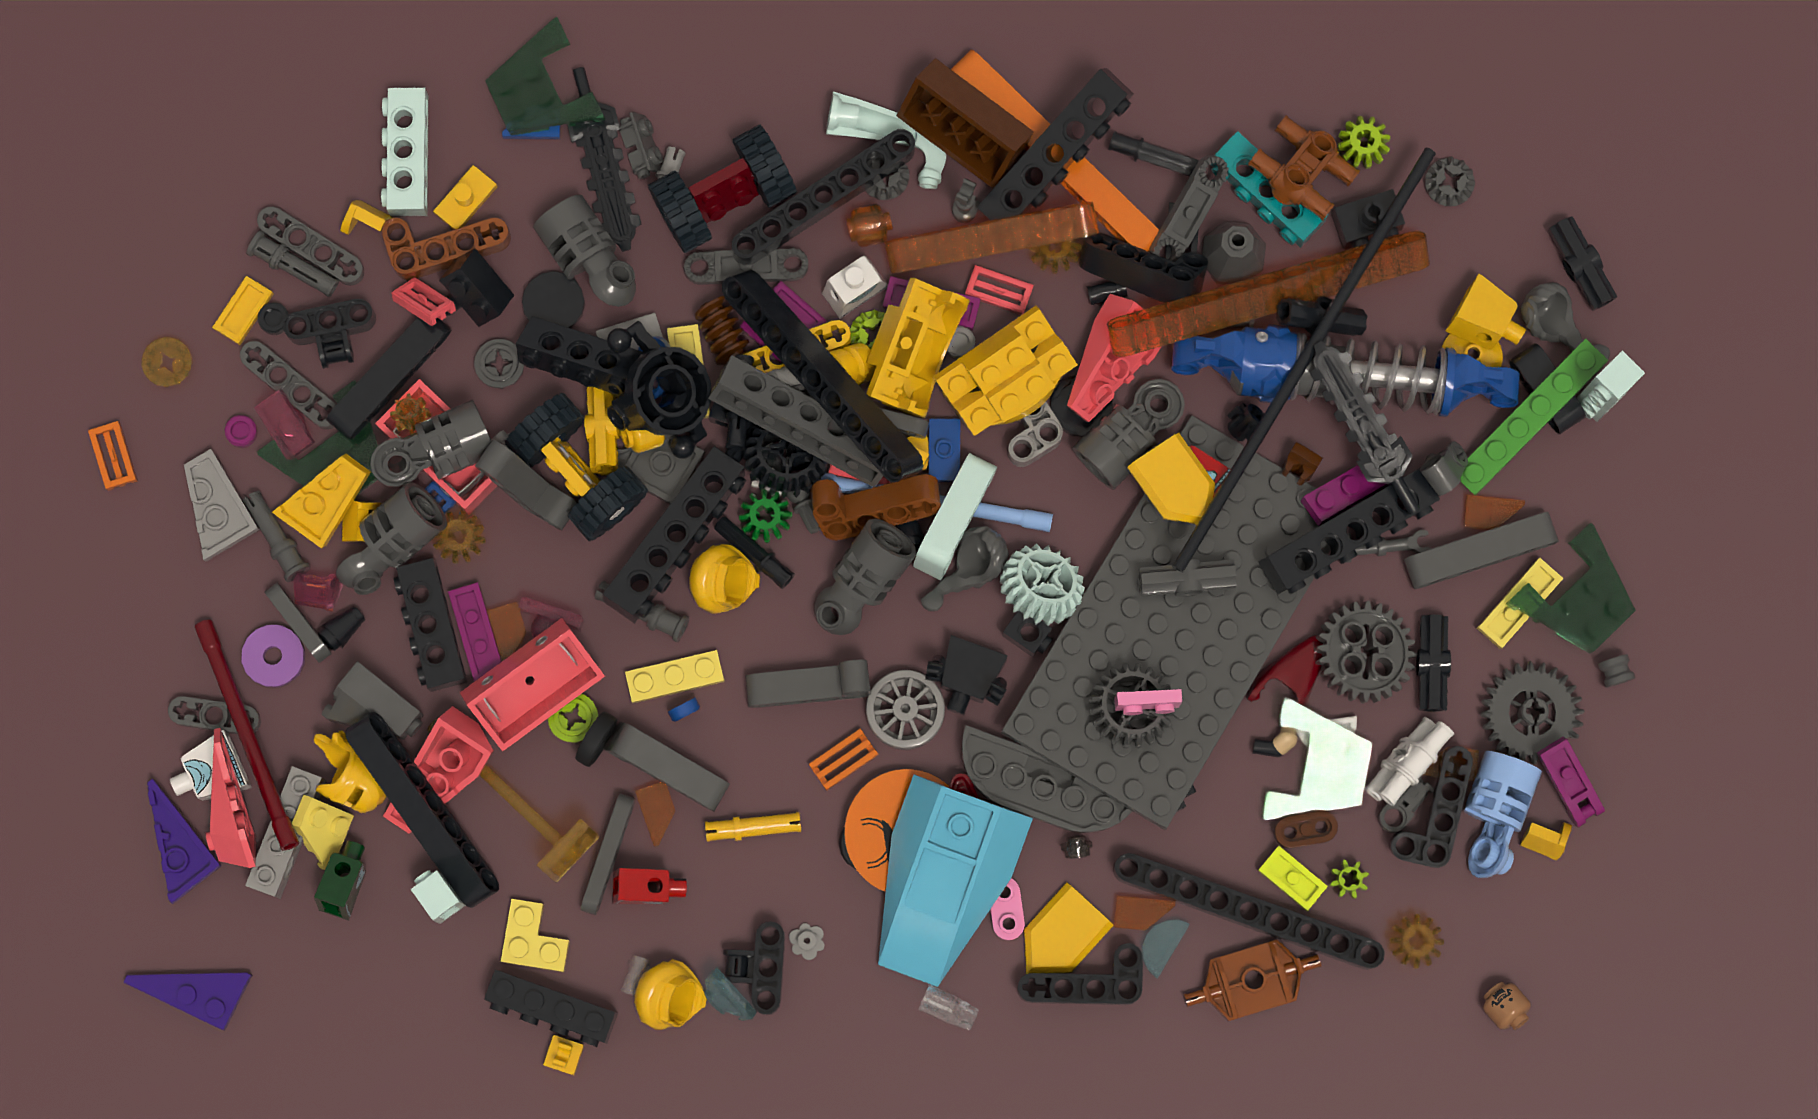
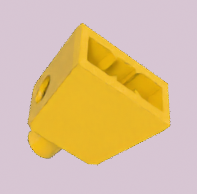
M1478 274L1466 290L1445 331L1486 349H1493L1501 337L1517 345L1523 337L1526 328L1511 320L1518 307L1517 302L1484 276Z

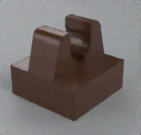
M1296 442L1282 465V475L1286 477L1290 471L1300 476L1297 484L1301 486L1310 481L1323 457Z

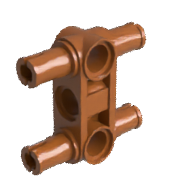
M1286 115L1274 131L1296 147L1295 150L1297 152L1287 165L1284 163L1281 165L1259 148L1248 165L1270 180L1269 184L1272 187V194L1280 203L1285 205L1297 204L1298 206L1301 204L1323 221L1335 204L1329 202L1313 189V181L1322 170L1324 172L1327 170L1349 187L1360 170L1338 155L1340 152L1336 148V141L1329 133L1321 130H1313V132L1309 130L1308 132Z

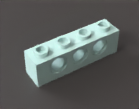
M388 88V98H383L382 100L383 116H387V128H382L383 147L387 146V158H382V176L387 177V188H382L381 202L382 207H387L390 216H427L429 96L425 88ZM409 116L413 118L410 126L406 128L397 126L398 120L401 117ZM409 146L412 148L410 156L406 158H399L397 156V152L401 147ZM408 176L412 178V182L407 188H398L396 186L397 181L401 177Z
M1623 350L1577 397L1585 411L1586 418H1593L1598 422L1645 374Z

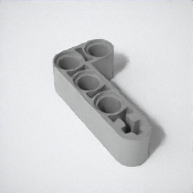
M1047 402L1040 407V411L1037 414L1028 415L1020 419L1026 430L1016 435L1010 441L1008 447V458L1013 465L1026 467L1060 445L1063 428ZM1046 427L1052 428L1056 431L1057 438L1052 441H1045L1041 438L1040 431ZM1018 444H1025L1030 448L1031 453L1028 457L1020 458L1014 454V447Z

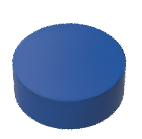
M695 697L668 711L672 722H676L699 710L700 705Z

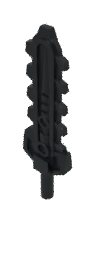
M576 68L573 70L581 104L566 120L572 144L576 142L577 147H584L586 157L581 159L583 169H590L592 179L587 181L588 190L596 191L598 201L592 204L594 213L602 214L603 227L613 242L619 246L622 252L631 250V241L635 237L636 228L642 224L640 216L632 215L630 206L636 203L633 193H626L624 184L630 181L628 171H621L618 163L624 159L622 149H615L613 140L618 137L617 131H619L620 127L614 107L596 102V100L593 101L585 68Z
M1322 340L1314 344L1316 354L1313 364L1315 368L1310 374L1314 381H1323L1326 387L1322 393L1326 402L1333 400L1338 408L1334 413L1335 418L1338 422L1346 421L1350 428L1345 434L1350 443L1357 441L1362 449L1357 454L1360 459L1356 461L1368 482L1391 483L1409 514L1414 513L1420 507L1402 478L1412 458L1410 450L1402 436L1397 438L1395 433L1387 434L1383 425L1388 420L1384 413L1376 414L1371 405L1376 401L1372 392L1364 394L1360 384L1364 379L1360 372L1352 373L1348 364L1352 360L1349 352L1340 353L1338 349L1327 346Z

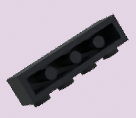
M496 969L484 1000L491 1002L489 1009L506 1015L509 1009L521 1013L520 1020L534 1025H538L539 1020L551 1024L549 1030L568 1036L570 1030L581 1034L579 1041L598 1047L599 1041L608 1043L618 1015L616 1012Z

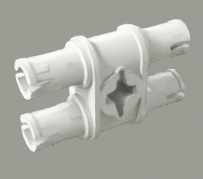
M1424 717L1409 737L1401 738L1399 740L1400 744L1392 750L1389 757L1381 761L1380 766L1382 769L1365 786V791L1375 800L1381 801L1383 799L1391 806H1394L1410 785H1417L1419 783L1418 779L1425 774L1428 767L1432 763L1437 762V753L1454 735V732L1443 722L1438 721L1435 724L1429 718Z

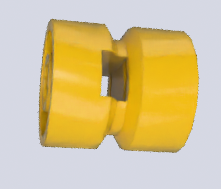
M855 343L843 347V349L829 352L858 385L871 381L876 367L866 363L871 352L867 345Z

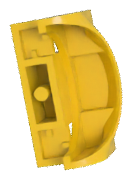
M910 277L900 306L888 305L866 362L876 367L866 394L871 398L881 401L882 404L901 412L926 418L931 394L936 382L933 376L941 368L952 337L968 308L970 300L957 293L939 289Z
M1034 306L938 372L933 378L955 413L969 431L976 436L989 426L1012 423L1036 411L1051 396L1061 377L1076 367L1077 363L1063 341L1055 334L1041 310ZM1037 346L1035 352L1032 353L1031 349ZM976 387H978V388L980 389V391H976V392H971V393H969L970 391H972V390L975 389Z

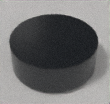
M268 303L260 309L258 323L267 334L279 335L284 332L283 322L289 313L279 303Z

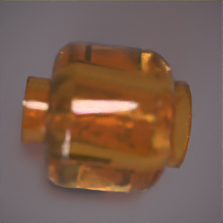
M879 204L854 208L850 213V217L846 218L851 242L856 241L859 247L885 243L888 239L887 231L893 230L890 213H883Z

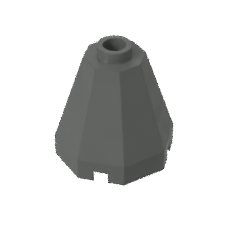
M1224 221L1204 236L1202 255L1209 262L1207 271L1211 274V278L1216 284L1243 287L1249 280L1263 271L1266 243L1250 224Z

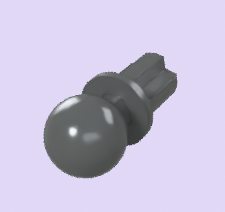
M801 490L797 498L792 492H788L787 498L791 502L798 504L793 509L795 514H800L809 533L813 534L820 531L821 529L813 516L812 499H809L811 491L807 494Z

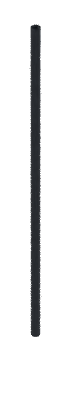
M1426 147L1172 565L1177 571L1183 573L1316 354L1314 344L1325 339L1435 157L1436 153L1432 149Z

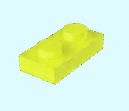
M1280 846L1273 851L1258 870L1305 911L1311 908L1328 887Z

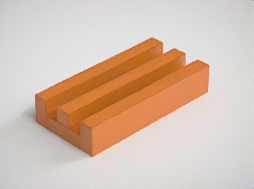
M115 421L88 430L105 489L110 491L115 487H122L130 482H138L120 422ZM112 430L115 432L128 476L123 477L110 434ZM100 434L104 436L116 475V479L112 481L98 438Z
M860 728L809 763V766L826 791H828L877 757L878 753ZM857 739L861 740L862 743L820 771L818 766ZM865 748L868 750L869 753L827 781L826 775Z

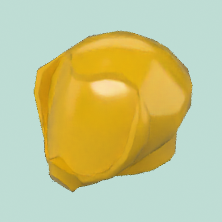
M727 544L713 545L697 557L691 567L689 577V589L695 602L700 608L712 614L738 608L756 588H759L760 574L755 571L749 559L740 550Z
M672 959L668 962L663 961L643 973L635 991L634 1004L641 1022L655 1030H662L684 1025L698 1011L705 1008L707 994L704 993L701 983L691 969L683 962Z

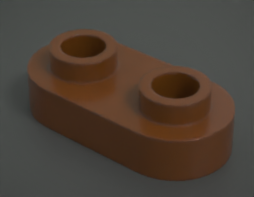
M1327 811L1288 816L1276 824L1274 837L1280 846L1287 849L1322 844L1335 837L1338 831V823L1336 818ZM1317 822L1325 823L1327 827L1325 833H1318L1316 831L1315 825ZM1291 827L1295 830L1296 834L1293 839H1288L1284 835L1285 828Z

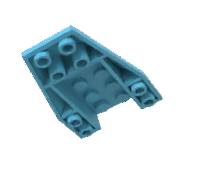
M913 774L891 837L878 965L938 987L1012 878L1033 818Z

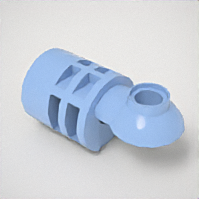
M1494 751L1484 752L1463 810L1466 814L1485 822L1482 833L1474 841L1468 857L1469 870L1477 878H1489L1495 874L1502 875L1511 868L1514 853L1509 849V843L1513 832H1520L1542 773L1539 768L1525 761Z

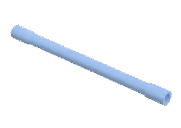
M825 473L821 477V480L835 481L845 494L874 488L861 480L839 477L831 473ZM940 495L941 505L946 496ZM980 502L973 517L1050 532L1053 514Z

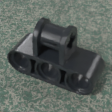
M352 299L293 312L285 318L283 330L294 344L307 345L317 343L320 361L323 369L329 367V364L343 361L354 362L350 335L369 331L375 325L376 315L367 301ZM365 309L368 311L367 318L364 321H353V315L357 310ZM336 316L337 323L334 327L330 329L322 327V322L326 317ZM296 323H306V330L303 334H292V328Z
M772 921L761 924L756 932L755 951L723 950V955L726 956L725 976H722L721 982L752 984V1005L757 1012L763 1015L774 1014L781 1005L785 933L782 927ZM767 928H774L779 932V940L774 945H766L762 941V933ZM738 959V972L735 974L736 960ZM765 960H773L777 964V972L772 977H764L760 973V965ZM768 991L774 994L776 1001L772 1008L765 1010L759 1007L757 1000L761 993Z

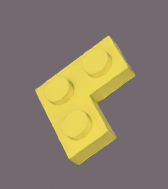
M511 899L501 962L559 972L565 971L570 941L539 936L544 904Z

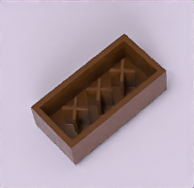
M936 58L915 78L896 115L993 189L1018 162L1034 131Z

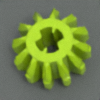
M1362 116L1357 117L1356 124L1347 121L1345 124L1346 130H1341L1338 135L1343 140L1338 144V150L1347 151L1343 156L1346 161L1351 158L1355 159L1353 162L1355 168H1358L1361 161H1363L1366 169L1371 168L1372 160L1380 164L1383 161L1381 154H1388L1390 150L1385 144L1390 141V135L1381 134L1385 129L1383 123L1377 127L1373 126L1375 122L1374 117H1370L1367 124ZM1362 137L1368 139L1366 148L1360 146Z

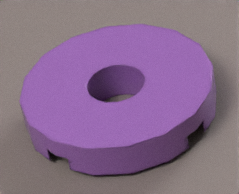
M266 625L256 629L247 637L242 648L241 662L245 672L254 682L265 687L279 688L287 685V683H290L300 675L305 664V649L301 640L292 630L281 625ZM271 648H278L282 653L281 660L275 665H270L265 660V654Z

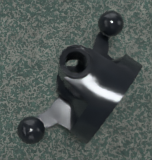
M640 321L635 322L627 329H613L607 337L608 347L612 351L617 353L625 352L631 346L633 338L644 354H641L631 365L625 380V392L614 399L612 405L607 408V415L610 421L621 431L625 429L629 431L647 430L655 435H678L671 441V452L679 459L689 458L694 453L695 444L707 436V432L702 426V420L705 418L711 400L708 399L711 394V381L705 366L694 354L680 347H661L646 331ZM655 380H657L662 390L668 394L662 396L659 404L656 403L653 396ZM687 431H689V433H690L689 436H687V435H682L683 433H685V432H687Z

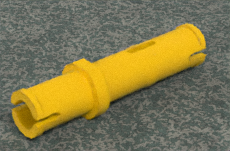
M800 813L741 819L737 816L733 817L732 820L705 821L706 831L716 830V832L706 833V840L710 842L735 838V841L742 840V837L801 832L800 823L790 824L792 821H800Z

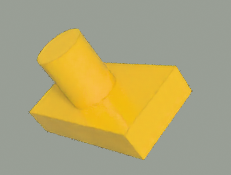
M472 165L433 212L453 230L462 228L498 186L482 171Z

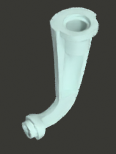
M833 92L826 135L859 137L879 141L897 129L908 130L914 136L915 147L923 152L926 160L924 168L918 174L919 186L925 189H937L938 184L941 183V173L946 162L945 152L896 116L897 112ZM898 141L895 143L909 146V144L905 141Z

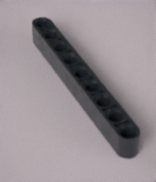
M748 270L727 277L723 281L722 292L728 303L888 481L893 483L899 482L918 474L922 470L923 460L919 451L756 271Z
M1127 853L1120 856L1114 864V876L1118 881L1349 965L1369 970L1378 967L1384 960V949L1375 940L1144 857ZM1125 860L1134 862L1137 867V873L1132 877L1122 875L1119 869L1121 862ZM1161 871L1165 874L1167 883L1164 887L1156 888L1150 883L1149 878L1152 872ZM1183 882H1191L1196 886L1197 893L1194 898L1187 899L1181 895L1180 885ZM1219 892L1226 897L1227 903L1224 909L1219 910L1212 907L1210 904L1212 893ZM1250 903L1254 905L1257 913L1253 920H1245L1241 916L1240 907L1242 904ZM1273 914H1281L1285 917L1287 924L1283 931H1276L1271 927L1270 918ZM1307 924L1315 928L1317 935L1313 942H1306L1302 939L1300 930L1303 925ZM1335 935L1342 936L1346 940V949L1342 953H1337L1331 948L1330 942ZM1364 946H1370L1376 951L1377 957L1374 963L1369 964L1362 960L1361 950Z

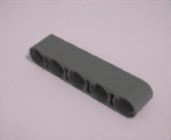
M1544 512L1405 558L1404 562L1413 588L1419 589L1558 543L1559 540L1549 512Z

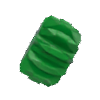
M763 489L761 490L762 499L758 500L756 495L751 493L749 497L753 505L745 502L741 504V508L748 513L739 515V521L749 522L742 529L744 533L754 530L752 534L753 541H757L760 535L764 534V541L767 544L770 543L769 534L771 533L778 540L782 538L778 528L787 531L790 529V525L783 520L792 518V512L783 511L789 505L787 500L777 503L780 496L778 492L773 494L771 499H768L767 490ZM763 510L766 513L773 512L774 514H771L772 521L769 523L765 520L759 521L757 518H761L760 512Z

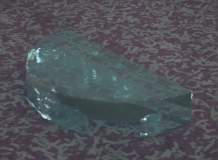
M1180 920L1164 921L1155 925L1146 935L1142 945L1143 962L1147 970L1156 979L1160 976L1188 929L1189 923Z
M717 967L713 969L705 980L707 989L705 996L710 1004L723 1015L728 1012L732 1015L740 1016L738 1020L741 1021L753 1019L757 1011Z

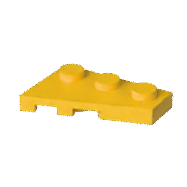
M344 454L306 486L293 494L286 502L272 511V513L322 549L327 546L371 471L348 454Z

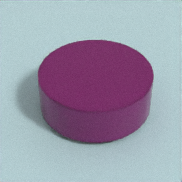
M234 416L225 426L227 440L236 447H248L257 438V426L247 416Z

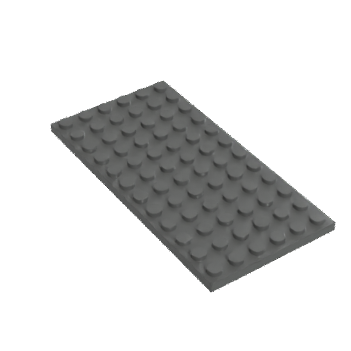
M1194 416L1190 417L1180 434L1188 446L1193 445L1230 469L1244 448L1242 444ZM1255 453L1192 559H1197L1200 562L1234 559L1237 586L1231 589L1206 590L1201 594L1193 596H1176L1175 593L1141 596L1139 568L1172 565L1197 526L1193 523L1163 519L1147 495L1144 494L1084 593L1081 604L1075 608V612L1069 618L1001 733L1163 830H1166L1314 579L1313 575L1304 579L1306 586L1291 595L1288 590L1277 594L1259 561L1319 527L1301 503L1303 496L1317 488L1307 482L1301 486L1298 485V477L1291 473L1286 477L1283 476V468ZM1324 541L1321 542V550L1324 554L1328 555L1331 550L1330 546ZM1296 556V566L1300 570L1304 571V560L1301 557ZM1123 663H1128L1130 671H1134L1135 664L1140 663L1141 673H1145L1150 666L1153 668L1150 677L1155 679L1159 674L1164 676L1159 683L1160 686L1170 684V690L1181 689L1182 691L1180 707L1174 708L1175 714L1173 716H1165L1170 719L1172 724L1169 728L1161 726L1165 732L1163 737L1160 738L1153 734L1155 741L1151 745L1143 737V744L1139 749L1136 748L1134 740H1131L1127 749L1123 748L1124 739L1119 738L1116 745L1111 744L1114 734L1110 732L1103 738L1100 734L1105 728L1104 724L1100 727H1094L1093 722L1100 715L1092 716L1089 714L1091 708L1098 706L1089 702L1090 696L1099 695L1093 690L1094 684L1103 685L1100 680V676L1103 673L1112 678L1110 669L1113 666L1122 674ZM1121 683L1111 690L1115 692L1119 690L1131 692L1138 683ZM1107 699L1108 712L1111 718L1118 724L1121 716L1120 711H1115V706L1112 705L1113 701ZM1138 718L1133 719L1129 722L1127 729H1141L1147 727L1153 721L1149 719L1145 721Z

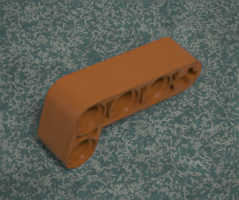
M391 218L385 222L382 228V236L391 264L397 275L407 281L414 277L420 278L448 269L455 259L474 248L482 257L503 251L509 246L511 241V234L506 223L499 218H489L415 242L413 233L407 222L403 219ZM395 229L405 230V236L399 241L390 239V235ZM498 229L500 239L494 240L492 237V231ZM478 234L482 235L485 245L481 246ZM465 238L474 240V245L471 249L463 251L458 248L461 240ZM442 248L444 255L439 260H431L429 258L431 250ZM410 257L415 260L412 268L408 270L399 268L402 259Z
M928 474L914 476L899 482H892L848 495L843 494L835 481L828 479L815 482L811 488L813 516L824 536L835 541L857 536L870 519L883 520L896 526L935 515L941 507L938 480L936 477Z

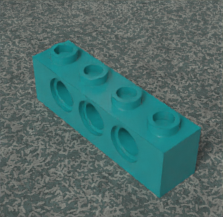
M1237 131L1214 155L1222 158L1227 163L1229 171L1227 172L1228 177H1226V180L1236 188L1234 192L1243 202L1248 203L1250 201L1258 208L1257 214L1266 223L1271 224L1273 222L1281 230L1279 233L1286 242L1291 245L1296 243L1301 248L1326 222L1329 214L1322 221L1317 215L1301 204L1299 206L1297 204L1285 205L1280 203L1274 196L1271 198L1263 197L1259 192V188L1271 186L1269 184L1270 180L1248 165L1258 149ZM1211 163V166L1213 167L1211 170L1213 174L1216 176L1218 173V166L1216 163ZM1239 165H1247L1251 168L1253 174L1248 177L1240 176L1236 168ZM1287 206L1293 207L1297 211L1298 216L1294 219H1288L1282 214V208Z

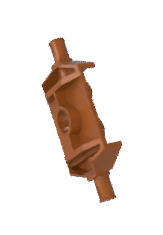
M1278 940L1270 941L1209 960L1204 987L1201 990L1184 994V998L1187 1000L1198 997L1197 999L1187 1001V1007L1205 1001L1206 1003L1209 1002L1227 1021H1231L1296 1001L1301 974L1305 971L1322 967L1321 961L1308 964L1309 962L1319 960L1318 954L1303 959H1296ZM1249 971H1257L1261 974L1263 982L1258 989H1251L1245 984V976Z

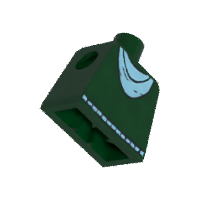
M347 841L342 855L332 853L314 896L319 911L349 921L366 873L364 864L360 861L365 850L363 845ZM343 873H349L345 877H340Z

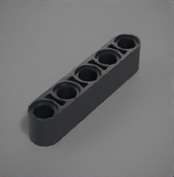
M438 317L436 318L437 323L433 326L417 318L328 414L326 421L347 439L353 440L442 345L452 329Z

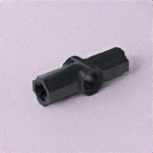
M1573 216L1551 226L1548 232L1563 257L1564 269L1569 278L1574 283L1577 282L1592 311L1615 300L1617 295L1602 270L1603 263L1601 257L1592 244L1588 245Z
M1325 296L1318 297L1315 302L1293 298L1281 299L1277 305L1276 319L1280 325L1304 328L1312 335L1333 300ZM1344 306L1329 332L1351 336L1362 335L1367 328L1366 320L1368 316L1364 309Z
M1421 615L1419 622L1420 649L1417 650L1416 674L1419 677V710L1426 712L1446 711L1448 705L1447 678L1450 677L1451 651L1448 650V616Z

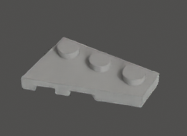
M212 449L184 464L190 498L196 518L197 532L199 533L202 547V556L205 562L260 530Z

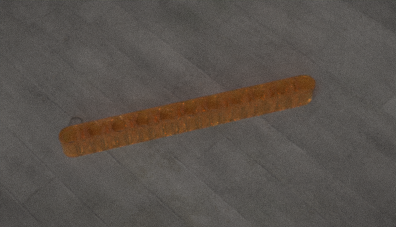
M1411 231L1384 239L1355 289L1428 267L1430 260L1426 234L1421 231ZM1367 244L1113 318L1107 323L1112 354L1118 357L1130 356L1277 312V305L1281 299L1293 298L1313 302L1320 296H1334L1338 293Z

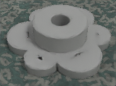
M803 923L799 930L791 931L789 940L793 944V953L796 955L802 954L806 960L814 959L817 951H822L825 947L824 942L821 940L824 936L823 930L818 926L810 927L809 924ZM806 938L810 939L809 944H806L804 942Z

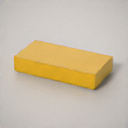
M246 276L212 328L238 345H241L257 321L259 311L264 305L268 304L274 293Z

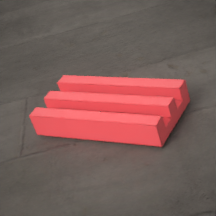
M975 265L965 295L981 298V302L1022 315L1025 313L1034 285ZM981 275L1024 290L1025 293L1021 295L977 280V277ZM974 286L1019 301L1021 304L1019 306L973 290Z
M416 277L391 292L394 302L431 326L437 323V317L441 320L446 318V311L451 314L456 311L453 301ZM427 298L437 304L438 307L427 301Z

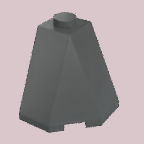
M358 661L334 690L333 700H335L333 707L330 704L326 705L321 714L330 722L351 726L370 712H376L385 720L395 736L403 740L407 735L412 737L417 733L423 724L420 719L424 716Z

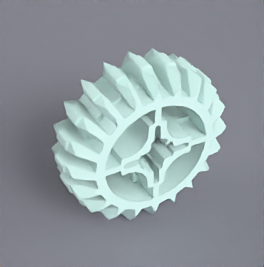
M1035 544L1031 549L1025 545L1020 551L1013 553L1009 561H1006L1003 566L999 581L1002 584L1000 593L1007 595L1005 603L1014 604L1013 613L1017 611L1022 612L1024 620L1031 617L1034 619L1035 625L1041 622V620L1047 626L1053 623V621L1059 624L1065 618L1071 617L1077 605L1081 604L1085 589L1082 586L1084 577L1077 574L1079 566L1070 565L1071 557L1064 559L1061 556V550L1054 553L1051 552L1049 545L1043 550L1038 544Z

